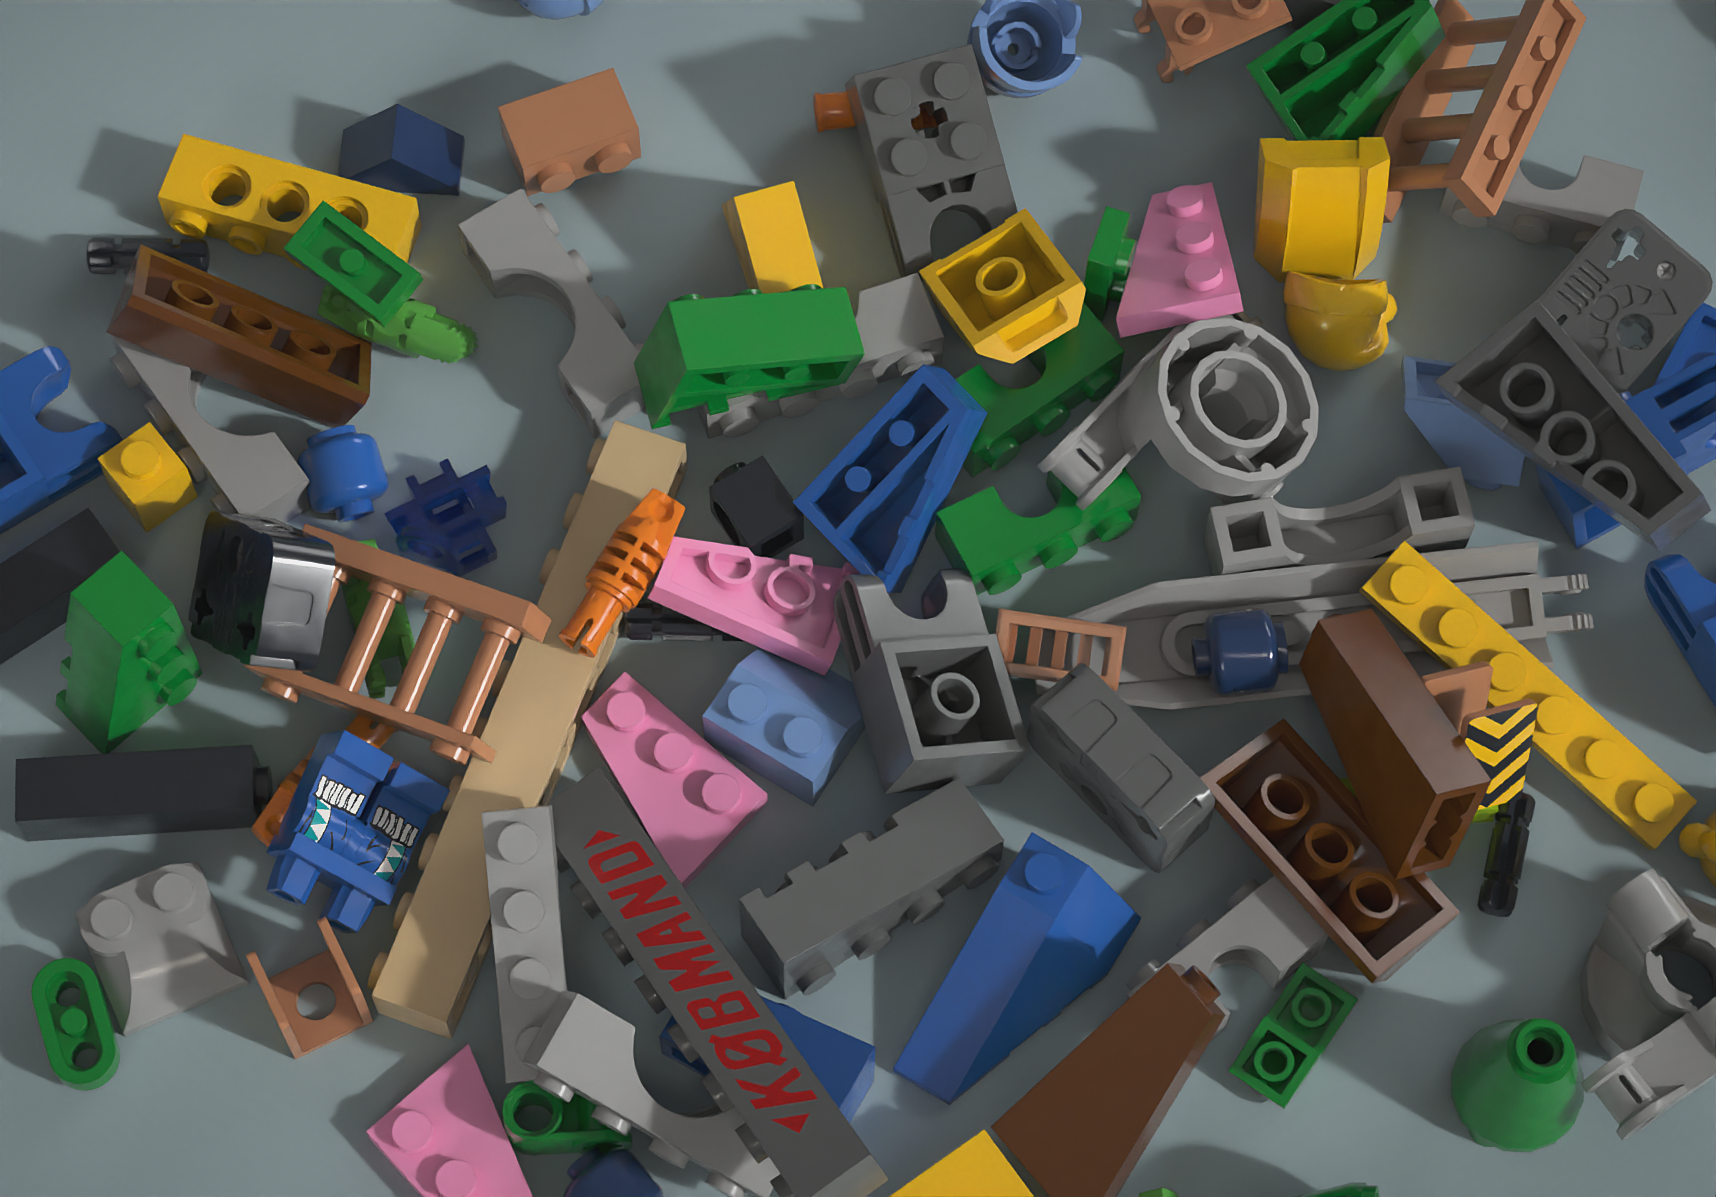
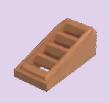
M1005 609L998 610L995 634L1008 676L1057 683L1070 672L1063 670L1068 633L1081 634L1076 666L1079 663H1083L1089 667L1094 636L1105 637L1106 644L1101 675L1098 676L1113 691H1118L1127 627ZM1019 626L1031 627L1025 664L1013 663ZM1044 629L1056 631L1050 668L1038 666Z

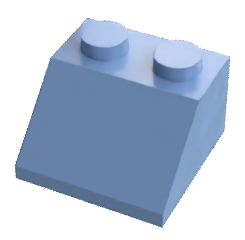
M759 647L737 664L702 716L704 740L712 747L812 807L865 729L853 682L831 669H828L825 676Z

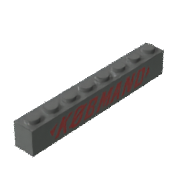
M598 767L546 805H552L558 870L562 873L572 867L580 880L573 884L570 889L592 919L603 913L612 927L602 933L610 948L624 967L635 960L644 975L635 980L634 983L655 1013L659 1014L666 1008L671 1012L677 1023L667 1029V1031L689 1063H692L701 1056L711 1072L700 1080L723 1113L735 1106L745 1123L735 1129V1132L758 1164L769 1157L780 1174L773 1178L770 1183L779 1197H865L888 1181V1177L602 770Z

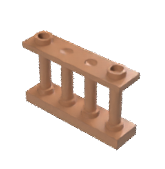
M1458 0L1437 1L1434 10L1446 37L1385 109L1372 136L1384 137L1390 156L1383 223H1392L1407 191L1449 188L1475 217L1496 215L1587 19L1572 0H1526L1519 15L1475 20ZM1507 41L1496 64L1466 67L1476 44ZM1484 90L1473 113L1442 116L1453 93ZM1461 139L1450 163L1419 165L1430 141Z
M305 523L302 531L331 543L335 551V569L326 617L340 584L348 585L351 577L369 582L367 591L372 593L334 684L303 674V671L244 664V667L264 679L260 689L272 696L294 704L297 703L300 694L431 741L430 752L460 765H466L469 756L492 764L497 751L476 736L471 735L508 645H516L519 636L542 643L552 619L530 601ZM406 596L425 602L423 610L428 615L389 705L358 694L395 605H403ZM465 616L482 622L480 631L485 633L447 725L414 713L452 624L459 625L462 617Z

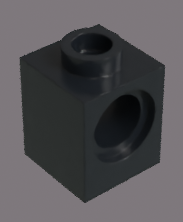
M763 455L747 465L745 462H738L727 467L715 478L714 484L709 487L711 513L733 545L748 547L754 556L772 558L804 539V514L793 503V498Z

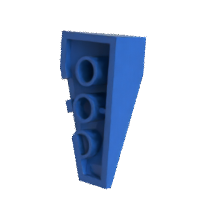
M1032 832L992 895L893 1067V1072L946 1104L951 1105L1007 1059L1011 1051L1039 1028L1047 1026L1059 1016L1061 1010L1085 990L1093 988L1104 979L1139 925L1141 917L1088 864Z

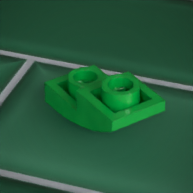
M1302 962L1228 1072L1285 1109L1357 1004L1358 999Z

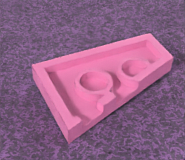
M1209 182L1195 186L1183 185L1171 191L1152 195L1116 316L1119 337L1132 336L1243 312L1241 294L1213 183Z
M673 537L668 549V555L657 573L647 599L825 676L833 663L841 640L833 608L836 591L846 575L860 573L848 562L840 569L814 565L813 557L789 554L786 560L754 556L748 547Z
M626 672L581 716L585 731L618 788L623 791L638 817L641 827L684 888L701 873L768 802V795L763 789Z
M469 1044L463 1047L366 1131L369 1139L421 1197H533Z

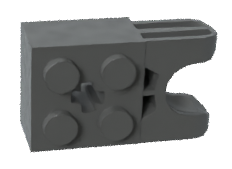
M972 44L857 74L848 80L845 84V89L876 201L880 204L894 259L901 278L918 273L921 281H923L919 271L933 263L930 230L934 219L940 212L957 210L967 213L977 222L983 235L1005 223L1004 220L1018 212ZM920 110L926 111L928 116L932 115L936 121L937 127L932 130V138H925L924 130L915 132L911 125V121L920 115Z
M960 568L940 569L921 595L923 619H915L899 610L890 599L883 581L878 576L855 574L846 575L843 578L833 600L834 615L884 794L935 790L958 778L961 779L966 787L1000 784L1031 749L996 634H988L975 587L968 572Z

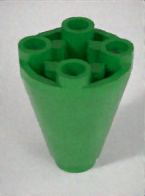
M1542 1018L1505 1020L1480 1029L1462 1046L1451 1070V1098L1461 1122L1468 1128L1470 1136L1478 1144L1484 1147H1496L1502 1151L1530 1153L1553 1145L1572 1128L1584 1102V1089L1581 1086V1083L1584 1081V1075L1570 1035L1560 1024Z

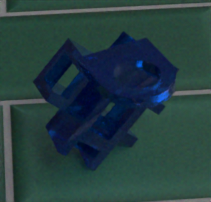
M447 458L439 462L442 474L419 485L414 474L405 478L413 500L384 514L397 535L395 542L399 556L451 571L452 575L460 577L497 559V549L485 528L506 518L507 502L504 496L499 498L496 496L490 484L491 472L487 465L458 478ZM468 497L470 498L475 509H473ZM453 500L456 501V505L434 515L432 510ZM478 545L480 546L481 550L460 559L459 554Z

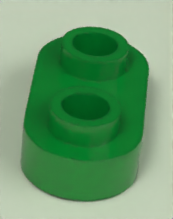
M73 958L54 960L38 972L31 990L32 1001L48 1059L53 1071L65 1085L81 1091L93 1090L103 1086L114 1076L120 1062L119 1046L102 986L93 970L86 963ZM69 988L80 990V998L75 1004L71 1006L59 1005V997L62 992ZM85 1049L96 1050L98 1056L93 1065L86 1068L76 1066V1058L81 1051Z

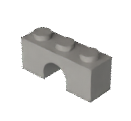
M1584 155L1573 183L1561 189L1547 190L1529 182L1523 175L1519 163L1495 216L1475 217L1449 188H1445L1438 214L1452 217L1457 223L1466 227L1481 228L1486 226L1512 233L1514 237L1526 243L1540 244L1545 242L1571 249L1575 254H1578L1611 215L1619 210L1635 209L1644 170ZM1612 237L1617 246L1612 253L1613 257L1611 260L1617 261L1625 240L1620 242Z
M1275 875L1262 885L1255 879H1252L1236 891L1226 902V906L1230 911L1213 925L1206 919L1201 920L1178 940L1176 946L1181 951L1162 966L1154 959L1137 971L1126 984L1131 991L1127 993L1125 1002L1167 963L1180 964L1186 971L1192 965H1195L1208 978L1214 970L1221 966L1242 964L1254 969L1274 990L1294 974L1302 962L1306 964L1323 950L1328 934ZM1218 998L1214 1002L1226 1016L1211 1041L1224 1031L1230 1016V1012Z

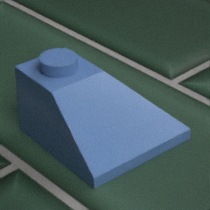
M1403 355L1401 377L1404 411L1447 467H1461L1463 479L1468 484L1477 488L1495 490L1501 488L1502 485L1519 487L1525 455L1451 403L1434 382L1456 363Z

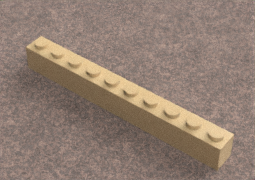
M617 420L614 421L606 440L598 438L595 441L586 467V473L591 475L584 494L575 492L571 497L563 520V528L568 529V532L560 550L553 547L549 550L541 569L539 581L545 586L535 606L552 619L542 643L519 636L518 640L521 643L513 662L505 659L501 663L494 679L492 696L497 697L491 714L488 719L482 716L479 717L471 734L497 751L492 764L472 757L465 775L456 774L451 780L448 787L450 792L443 803V811L448 812L447 818L440 834L430 833L424 843L418 862V869L424 872L415 893L405 892L399 902L393 921V928L399 931L390 953L381 951L372 966L367 987L373 990L371 996L379 1014L452 1040L493 941L482 812L544 806L551 801L581 729V716L590 707L624 625L625 612L619 614L597 649L598 652L594 658L578 653L581 647L580 643L590 628L584 630L573 649L562 642L558 635L566 627L587 594L585 577L618 525L629 516L652 488L676 499L688 470L685 443Z

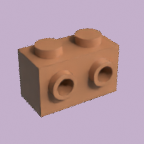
M614 68L498 107L502 137L527 196L539 192L555 193L569 187L574 180L597 172L613 173L628 166L632 160L641 157L639 127Z

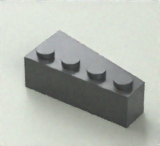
M1538 299L1534 300L1434 381L1451 403L1659 552L1711 511L1700 489Z
M960 778L892 814L883 825L887 832L877 838L872 831H861L841 842L839 848L830 857L828 865L818 869V867H812L810 862L806 861L786 872L784 876L786 882L777 889L775 894L768 898L764 896L760 888L739 898L741 937L785 1000L798 991H801L804 996L818 991L835 977V967L854 955L858 960L872 956L890 941L891 936L888 934L909 919L913 925L924 922L944 906L945 900L943 897L963 884L968 890L974 889L986 882L998 871L999 865L997 862L1002 859L1004 839Z

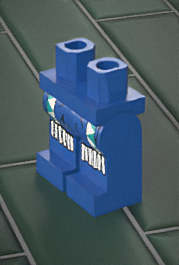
M346 730L320 735L283 817L279 834L274 835L266 851L267 854L276 858L266 888L267 892L296 906L305 905L315 882L318 881L332 889L319 918L321 919L326 916L330 926L342 933H358L374 907L390 905L398 888L396 884L403 876L409 864L412 850L431 814L439 813L450 790L402 762L392 764L394 760L392 756Z

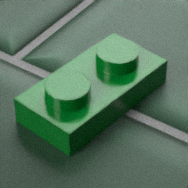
M324 200L284 247L289 257L383 328L386 327L423 281L420 272Z
M1108 206L1105 208L1087 259L1084 279L1086 292L1083 302L1100 321L1104 320L1110 300L1121 302L1131 268L1129 265L1136 245V239L1127 237L1130 213Z

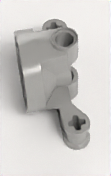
M1243 311L1175 326L1151 352L1149 351L1110 390L1111 393L1037 467L1043 473L1051 471L1078 497L1076 505L1083 511L1115 480L1129 461L1152 440L1161 456L1172 469L1198 487L1212 491L1225 505L1274 497L1284 486L1282 481L1304 462L1315 442L1318 430L1319 405L1307 371L1287 345L1260 327L1264 322L1258 316L1250 318Z
M1654 869L1640 874L1607 900L1605 905L1610 912L1607 914L1597 937L1591 944L1580 974L1582 1013L1598 1045L1613 1057L1581 1083V1086L1586 1093L1595 1092L1619 1124L1616 1133L1622 1141L1642 1130L1669 1108L1716 1077V997L1698 1010L1696 1006L1694 1007L1691 1004L1693 999L1691 994L1677 990L1668 981L1663 971V958L1661 955L1655 957L1653 954L1666 950L1677 951L1693 957L1708 971L1713 981L1712 993H1716V907L1692 897H1679L1665 877L1660 878Z

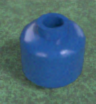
M345 425L319 432L307 438L308 448L299 455L297 464L310 482L307 487V499L311 508L323 514L335 513L338 523L353 521L374 513L372 501L380 498L389 487V480L374 437L366 433H357L355 425Z

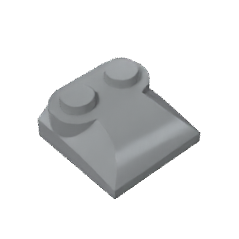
M198 861L169 864L95 895L86 905L75 912L81 935L89 948L125 1037L249 984Z

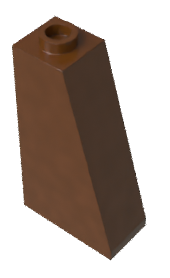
M1372 609L1344 615L1333 614L1318 620L1299 666L1390 873L1396 880L1450 866L1492 780Z
M1167 963L990 1127L1050 1197H1117L1226 1016L1214 1002L1221 993L1213 982L1195 965H1192L1186 971L1180 964Z

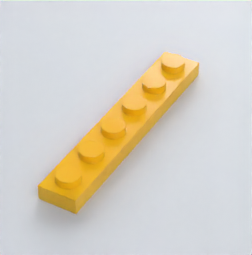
M1403 541L1359 590L1362 595L1446 670L1481 661H1486L1493 667L1487 701L1489 708L1525 699L1534 701L1538 705L1531 746L1649 851L1655 850L1696 804V799L1406 541Z

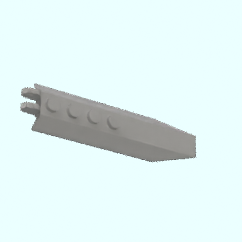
M1538 541L1419 553L1548 669L1554 668V664L1545 639L1547 634L1576 632L1594 628L1592 614H1584L1583 612H1572L1558 617L1545 618L1542 595L1559 594L1565 596L1579 594L1582 590L1589 589L1587 574L1540 578V575L1537 574ZM1388 557L1155 582L1065 617L1127 627L1118 691L1114 692L1129 706L1178 710L1312 695L1299 663L1317 621L1333 614L1344 615L1372 609L1420 678L1424 675L1446 670L1359 592L1361 587ZM1254 608L1263 609L1270 615L1273 623H1283L1288 649V672L1279 674L1275 687L1267 692L1231 696L1218 695L1211 688L1207 675H1195L1191 649L1192 638L1203 637L1204 623L1210 614ZM1043 630L1039 667L1050 668L1056 631ZM1068 633L1063 670L1071 671L1076 667L1081 634ZM1094 636L1089 668L1097 675H1101L1106 638ZM1035 680L1037 695H1043L1056 682Z

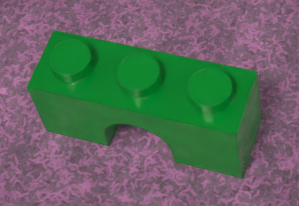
M1084 302L1079 323L1076 327L1026 356L1041 375V378L1034 384L1020 389L1004 387L996 383L980 364H977L955 379L987 412L983 424L962 465L972 478L988 467L993 471L1004 467L1020 452L1021 444L1037 433H1040L1041 436H1047L1055 432L1068 420L1072 409L1087 399L1091 402L1101 400L1120 381L1124 349Z
M1124 467L1115 480L1083 511L1076 505L1078 497L1051 471H1048L1046 485L1057 505L1049 513L1033 518L1022 517L1011 512L1001 501L994 486H991L936 513L935 538L952 568H960L968 572L977 595L986 591L989 595L1000 594L1015 586L1021 580L1022 574L1041 565L1046 569L1055 568L1074 557L1078 552V548L1098 538L1101 542H1109L1128 532L1133 527L1134 521L1137 520L1141 494L1126 468Z

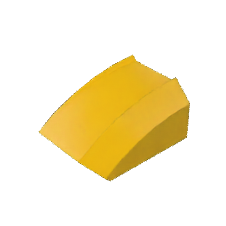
M1359 137V140L1286 141L1285 138H1260L1253 256L1278 282H1285L1288 271L1328 279L1354 280L1376 257L1383 226L1390 156L1384 137Z
M1026 208L1004 220L1005 223L943 260L938 259L919 271L933 303L970 349L979 355L1011 364L1076 327L1079 323L1086 292L1082 281Z

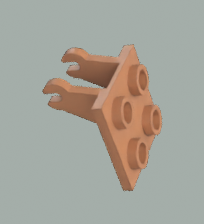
M1142 0L1141 10L1135 14L1133 21L1140 33H1149L1151 31L1149 23L1153 20L1157 21L1166 40L1165 57L1157 65L1156 70L1162 82L1170 83L1174 81L1172 76L1174 71L1178 69L1179 71L1183 70L1184 74L1188 75L1194 69V65L1292 21V17L1284 0Z

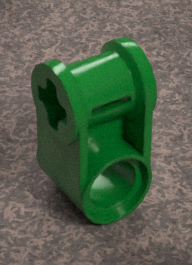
M531 1080L520 1083L511 1089L504 1100L502 1114L505 1132L511 1146L524 1155L585 1154L596 1147L603 1154H606L609 1151L620 1148L628 1150L633 1146L630 1133L625 1136L604 1124L599 1125L598 1121L591 1117L597 1105L574 1093L568 1103L537 1086ZM533 1105L543 1107L552 1116L550 1123L545 1128L534 1132L522 1129L515 1122L517 1114L522 1109Z

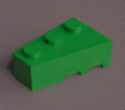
M1341 0L1245 66L1262 96L1294 141L1359 140V137H1363L1446 35L1429 0Z
M807 284L796 287L788 292L763 293L758 289H748L729 297L704 298L699 294H688L667 302L635 359L634 366L651 429L671 425L669 414L707 405L711 416L728 412L729 405L727 400L765 391L767 400L770 402L845 384L865 355V351L846 287L822 289L819 285Z
M122 550L70 593L64 639L72 647V655L61 661L60 673L66 678L68 684L67 690L63 689L57 693L55 705L101 754H106L113 751L164 706H174L183 701L194 690L197 678L203 672L174 604Z

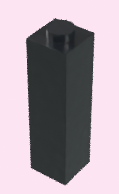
M89 507L0 563V665L66 623L70 593L120 552Z
M253 745L16 759L15 822L27 842L252 828L262 813V805H267L273 797L270 766H261Z

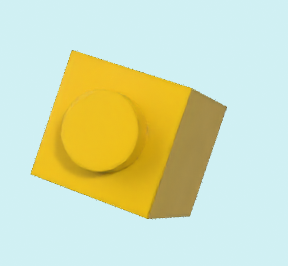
M150 422L97 458L110 489L146 533L198 497L187 467Z

